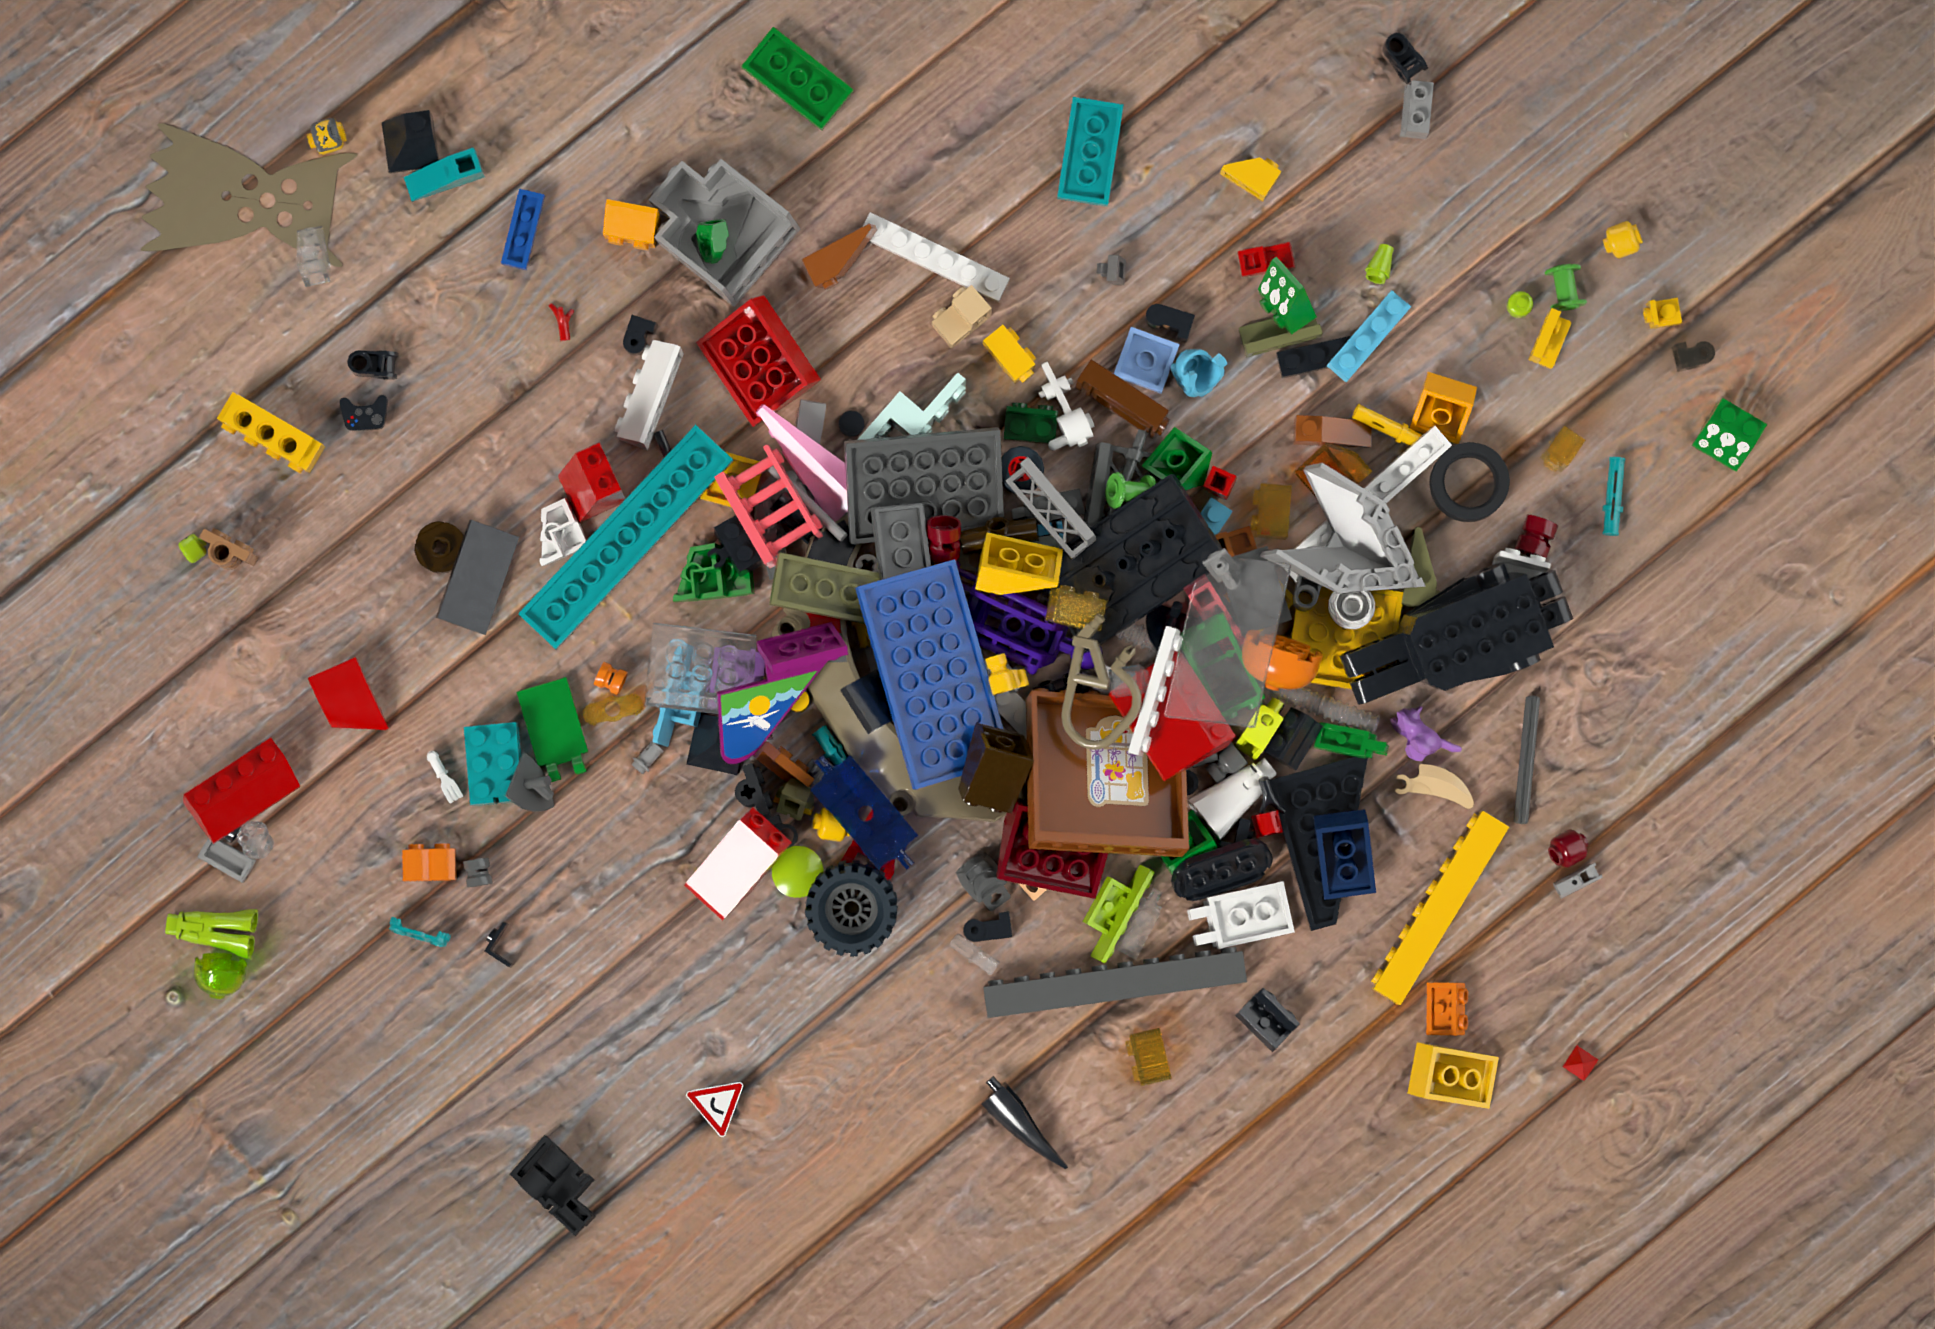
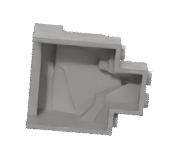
M722 159L708 169L705 178L681 161L678 165L671 168L665 181L654 188L651 197L648 199L654 208H657L661 214L669 219L658 228L654 237L657 242L704 280L714 292L733 307L736 306L800 230L794 218L785 208ZM725 219L729 231L726 249L718 263L709 264L704 261L698 248L696 236L698 224L708 220Z

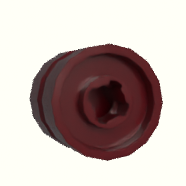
M1527 514L1522 526L1524 534L1519 535L1514 549L1529 557L1530 555H1538L1547 559L1551 548L1548 542L1554 539L1558 525L1542 517Z
M946 515L930 518L927 522L930 560L937 563H944L954 559L955 561L958 560L960 557V520Z

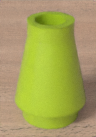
M1379 244L1378 250L1365 269L1366 279L1376 284H1384L1389 279L1393 247L1387 244Z

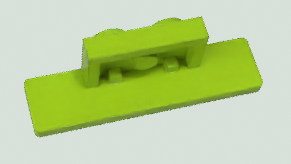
M1139 865L1128 887L1109 876L1106 877L1096 899H1094L1082 921L1102 933L1091 953V957L1106 963L1107 959L1113 955L1115 945L1119 937L1126 931L1127 923L1132 913L1137 910L1144 891L1151 885L1152 876L1154 875L1153 870Z

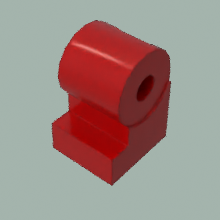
M1212 466L1203 487L1210 494L1227 500L1237 480V476Z
M1278 810L1251 816L1256 838L1283 832Z

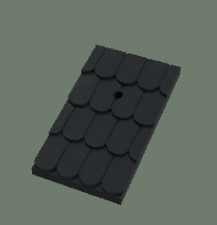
M1170 474L1090 527L1091 531L1095 534L1096 541L1073 560L1063 550L1058 586L1044 590L1054 606L1062 611L1061 617L1065 620L1074 636H1077L1084 626L1095 618L1094 616L1097 613L1100 614L1105 621L1099 625L1091 639L1098 640L1099 646H1101L1164 602L1169 601L1190 585L1208 575L1210 572L1202 562L1207 560L1212 553L1221 551L1223 548L1176 475ZM1078 535L1066 544L1073 551L1084 541ZM1085 648L1084 653H1089L1090 650Z

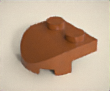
M765 741L753 755L785 782H788L791 778H797L809 787L814 781V778L807 773L810 768L799 759L795 762L792 761L791 757L793 755L783 746L777 749Z

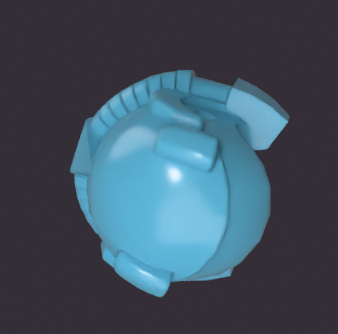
M1188 349L1180 353L1176 364H1171V371L1177 384L1184 390L1187 396L1203 397L1210 393L1222 379L1225 372L1224 366L1227 365V361L1220 353L1212 358L1202 349Z

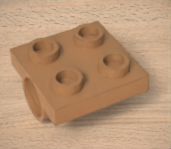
M215 528L211 532L203 529L199 537L210 544L208 548L210 560L225 570L236 569L242 561L254 567L258 559L257 556L252 554L253 548L237 539L234 544L229 542L231 537ZM229 549L228 557L222 560V553Z

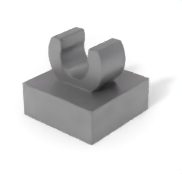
M1108 255V264L1097 263L1096 274H1101V277H1107V281L1113 285H1124L1126 259L1119 255Z

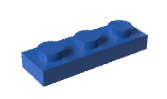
M519 189L501 260L502 265L527 271L545 199L544 194Z

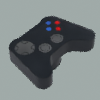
M380 395L372 405L355 406L346 397L340 399L339 404L344 424L349 431L380 430L384 428L388 408V398L385 395Z

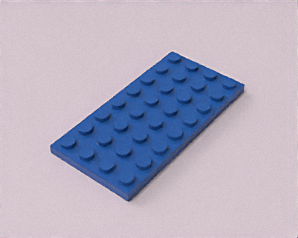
M955 559L855 587L912 789H919L962 776L976 722L1003 729L994 695H992L988 673Z

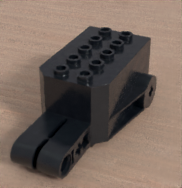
M1504 562L1485 567L1464 576L1404 614L1397 632L1341 654L1339 657L1347 678L1370 672L1350 682L1357 704L1368 703L1418 682L1447 691L1467 682L1507 675L1541 660L1539 653L1554 648L1548 630L1574 619L1565 596L1555 598L1543 604L1540 603L1563 593L1556 571L1550 570L1528 579L1525 573H1508ZM1393 661H1397V662L1394 663V664H1391V665H1389V666H1386V667H1384V668H1381V669H1379V670H1376V668H1378V667H1381V666L1386 665V664H1388V663H1391V662H1393Z

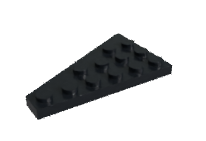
M1352 757L1269 780L1277 801L1286 810L1284 814L1280 811L1278 812L1310 931L1336 925L1341 898L1324 900L1313 816L1356 811L1359 809L1368 758Z

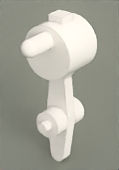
M1049 363L1041 364L1048 383L1041 386L1042 391L1038 392L1040 398L1046 397L1048 401L1056 397L1064 415L1056 418L1063 435L1051 440L1048 444L1049 448L1057 450L1065 445L1072 447L1078 444V447H1082L1088 444L1087 439L1093 437L1091 428L1095 427L1089 413L1084 414L1081 407L1071 410L1063 394L1071 390L1072 378L1066 379L1064 375L1056 379Z

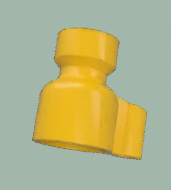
M1005 653L985 659L987 668L991 670L988 681L992 695L1029 685L1025 669L1010 670L1006 668L1007 658Z

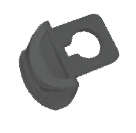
M982 852L967 861L955 873L967 893L978 903L983 901L989 911L992 912L1009 900L1011 895L1004 886L1007 881L997 879V863L986 852ZM995 892L997 894L1002 893V896L997 901L991 902L993 898L991 895Z

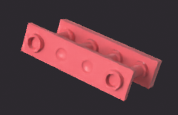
M765 445L763 448L768 455L765 459L735 477L733 475L729 477L724 472H721L714 478L766 566L772 568L776 565L777 559L775 556L778 555V551L811 531L817 538L823 537L820 531L823 525L816 514L811 516L781 464L785 460L777 448L773 450L769 445ZM774 465L781 478L748 499L746 497L742 499L737 491L741 489L740 486ZM782 489H788L793 501L759 521L757 519L754 521L750 514L753 511V507ZM799 509L806 522L773 543L771 541L767 543L763 536L766 532L765 529Z

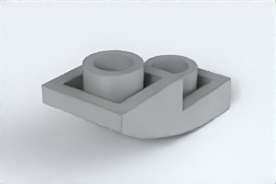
M800 399L795 422L796 428L820 445L826 403Z

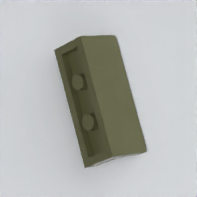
M1273 318L1239 328L1246 358L1318 339L1323 334L1316 318L1292 335L1285 327L1280 329Z

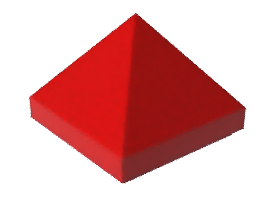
M1576 1045L1562 1067L1585 1081L1599 1059Z

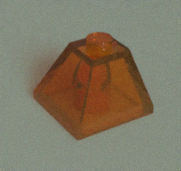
M1329 442L1321 446L1294 471L1314 496V491L1304 473L1306 466L1324 463L1357 485L1373 472L1356 452Z

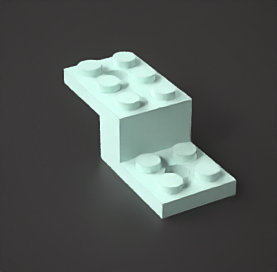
M957 373L924 411L902 392H899L857 440L887 437L892 431L890 429L891 424L904 436L931 433V425L935 421L940 423L949 413L948 406L952 401L958 403L965 395L966 379Z

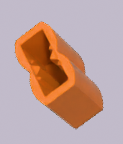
M449 843L434 844V849H424V844H409L407 850H402L404 882L457 880L456 849L450 848Z

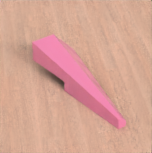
M766 405L760 406L756 411L757 416L763 419L769 428V434L779 443L782 448L781 452L798 478L814 496V502L834 522L838 521L848 511L845 463Z

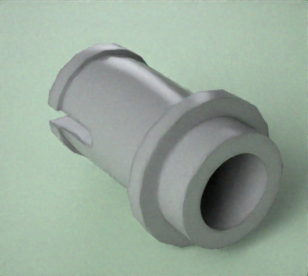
M650 741L637 758H633L634 762L631 765L641 774H644L646 771L649 772L648 768L664 751L653 741Z

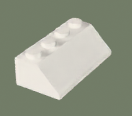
M656 340L652 341L651 346L646 345L642 355V360H645L642 370L637 369L633 379V384H636L633 394L628 393L624 403V408H627L624 418L619 417L615 427V432L618 433V440L648 450L684 355L680 346Z

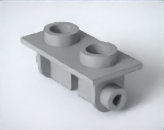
M1225 548L1212 553L1207 560L1202 562L1218 583L1223 581L1230 590L1239 587L1241 581L1236 572L1240 570V567Z

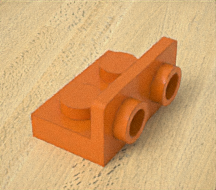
M1427 983L1426 1035H1465V1030L1468 1028V1017L1465 1015L1468 990L1465 988V983Z

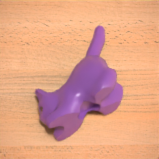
M1422 706L1408 709L1403 708L1397 712V717L1390 719L1395 731L1407 738L1408 742L1405 751L1412 760L1423 761L1426 756L1435 753L1440 748L1450 752H1460L1462 750L1460 746L1441 739L1434 730L1427 727L1421 721L1420 712L1422 711Z

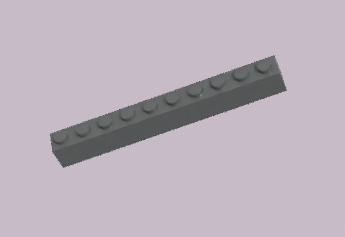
M1236 947L1221 949V954L1211 955L1210 950L1195 952V958L1185 959L1184 954L1169 956V961L1160 963L1159 958L1144 959V965L1133 966V961L1117 963L1118 968L1107 970V965L1091 967L1092 972L1081 973V968L1065 970L1066 976L1056 977L1055 972L1040 974V979L1030 980L1028 975L1014 977V983L1004 984L1003 979L988 981V986L983 987L987 1018L1247 982L1243 951L1237 952Z

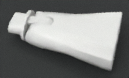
M1263 758L1256 765L1252 763L1231 774L1221 782L1187 799V802L1200 820L1205 819L1204 825L1218 840H1222L1240 817L1262 795L1259 778L1268 776L1269 780H1271L1277 773L1268 761Z

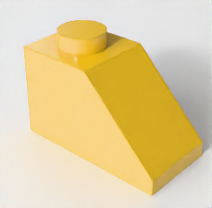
M1259 157L1226 164L1222 167L1220 175L1261 201H1264L1279 178L1281 171L1278 169L1279 165L1271 159L1266 158L1263 160Z

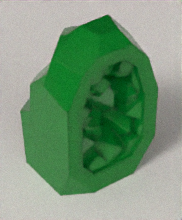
M725 219L708 220L698 224L696 231L698 248L704 261L709 264L718 263L726 249L729 231Z

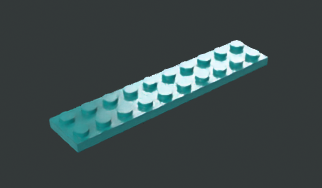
M695 424L528 602L518 615L557 650L716 481L714 477L724 472L734 460Z

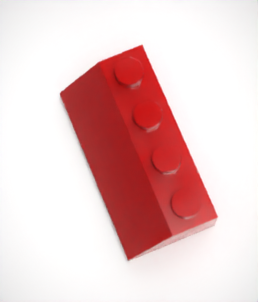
M270 737L183 794V804L210 841L215 844L300 788V784L286 757Z

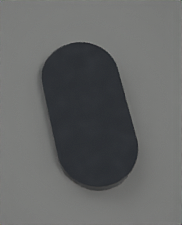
M1245 839L1184 860L1174 870L1171 884L1176 895L1180 898L1184 897L1188 901L1202 900L1258 881L1265 875L1264 871L1267 867L1270 869L1273 857L1268 846L1263 841Z

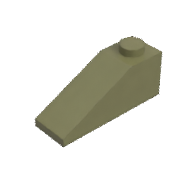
M1415 527L1413 531L1410 554L1415 563L1413 564L1418 576L1422 577L1425 587L1402 589V606L1412 608L1419 606L1440 592L1436 590V577L1420 527Z

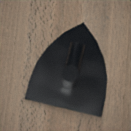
M1179 601L1173 602L1171 608L1160 605L1146 615V632L1157 652L1159 651L1166 626L1175 628L1181 633L1198 625L1199 619L1181 613L1183 604Z

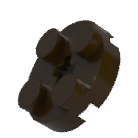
M436 521L429 523L417 535L414 548L416 558L424 568L433 573H449L453 569L464 534L459 528L447 522ZM437 541L441 543L447 542L448 547L445 548L446 552L444 554L434 552V549L437 547Z

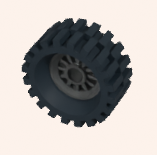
M846 860L840 861L834 867L833 865L827 867L825 872L820 873L811 885L806 900L805 918L807 917L808 920L807 926L809 931L812 930L814 933L813 938L817 942L821 941L824 944L823 948L826 950L834 949L837 951L836 954L841 956L844 953H850V957H855L860 952H864L865 955L870 953L874 947L878 949L883 944V941L886 938L888 939L892 933L898 911L897 894L893 890V884L890 879L887 880L885 873L880 869L879 871L873 868L874 865L870 863L866 865L860 864V860H853L852 863H846ZM846 889H851L850 896L848 895ZM855 889L860 890L857 896H855ZM842 892L844 898H842L838 894ZM865 894L867 897L861 900L860 898ZM836 899L840 903H833V901ZM849 901H854L859 905V910L855 913H849L844 905ZM869 901L871 903V906L863 905ZM833 909H841L835 913L833 912ZM863 911H871V913L868 915ZM843 914L844 916L839 921L836 917ZM859 915L866 920L862 922ZM847 918L849 919V925L844 924ZM853 919L856 920L858 925H853Z

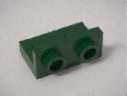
M1013 402L1012 406L1006 407L1003 440L1049 444L1051 440L1056 438L1058 411L1053 410V406L1038 405V409L1027 408L1028 404Z

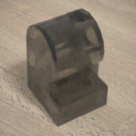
M1701 341L1692 348H1687L1686 342L1678 343L1671 347L1677 372L1703 367L1711 362L1715 356L1714 346L1706 341Z

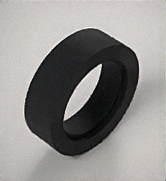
M1475 442L1461 443L1445 451L1434 464L1429 481L1431 496L1436 506L1448 517L1461 522H1476L1492 515L1505 501L1510 485L1508 468L1501 456L1492 448ZM1462 458H1475L1484 462L1489 467L1494 477V490L1487 502L1476 507H1465L1457 504L1450 498L1446 491L1444 480L1446 471L1453 462Z

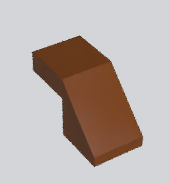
M1250 526L1215 535L1222 548H1225L1231 557L1257 549Z

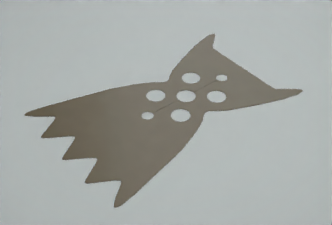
M157 124L161 131L173 142V145L150 155L154 161L167 170L168 175L146 185V188L160 198L164 205L142 216V219L156 228L161 235L145 244L140 249L141 251H161L214 244L241 237L260 227H266L274 236L295 249L326 264L336 267L343 266L327 246L337 170L356 158L357 154L343 153L325 156L286 167L270 175L249 158L226 146L170 125ZM247 174L255 175L258 179V185L253 190H247L242 185V179ZM285 179H293L296 182L297 189L293 194L287 195L282 192L281 184ZM224 191L231 193L232 197L230 200L225 201L222 199L221 195ZM264 193H271L275 197V204L269 209L263 208L259 203L260 196ZM305 201H311L313 203V207L311 210H305L303 208V204ZM242 207H249L254 213L253 219L248 223L241 222L238 219L237 213ZM289 212L293 218L292 224L288 227H280L276 220L279 213Z

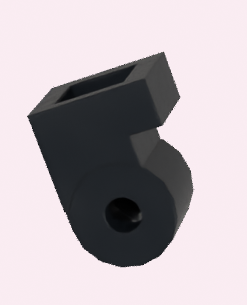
M631 315L623 339V346L626 351L634 356L643 354L647 345V334L655 335L658 324Z

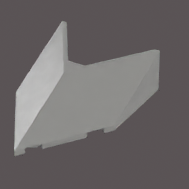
M1324 463L1306 466L1304 473L1333 531L1326 547L1288 550L1275 549L1262 551L1260 556L1336 593L1425 587L1422 577L1418 576L1413 564L1415 563L1398 527L1394 526L1388 513L1390 510L1386 502Z

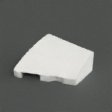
M561 499L541 509L543 529L540 539L542 541L540 564L545 566L574 554L587 541V537L569 499Z

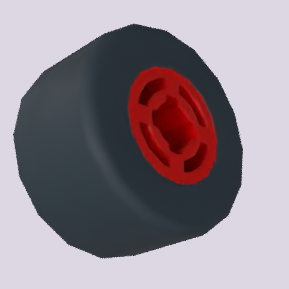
M1018 446L1011 448L1001 457L1002 485L1013 494L1016 493L1006 483V480L1022 468L1020 463L1027 457L1044 474L1042 458L1029 447ZM1026 473L1014 482L1020 490H1031L1032 480Z

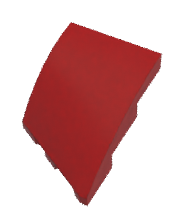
M356 657L308 677L313 692L332 728L389 729L382 710L378 706L369 682H367Z

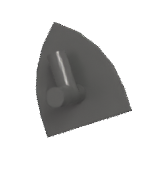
M523 752L505 796L520 808L531 812L546 811L554 807V792L550 788L551 778L545 776L538 764Z

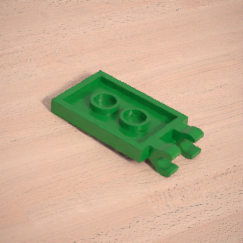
M567 677L516 692L539 767L546 765L551 782L562 779L558 765L572 761L576 775L587 772L582 754L589 751Z

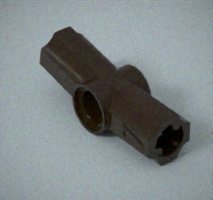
M994 517L989 519L985 526L961 531L959 539L963 554L981 551L987 532L1029 542L1039 541L1037 519L1008 521L1004 517Z

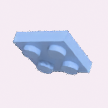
M1131 327L1114 374L1122 380L1162 394L1171 364H1173L1180 344Z

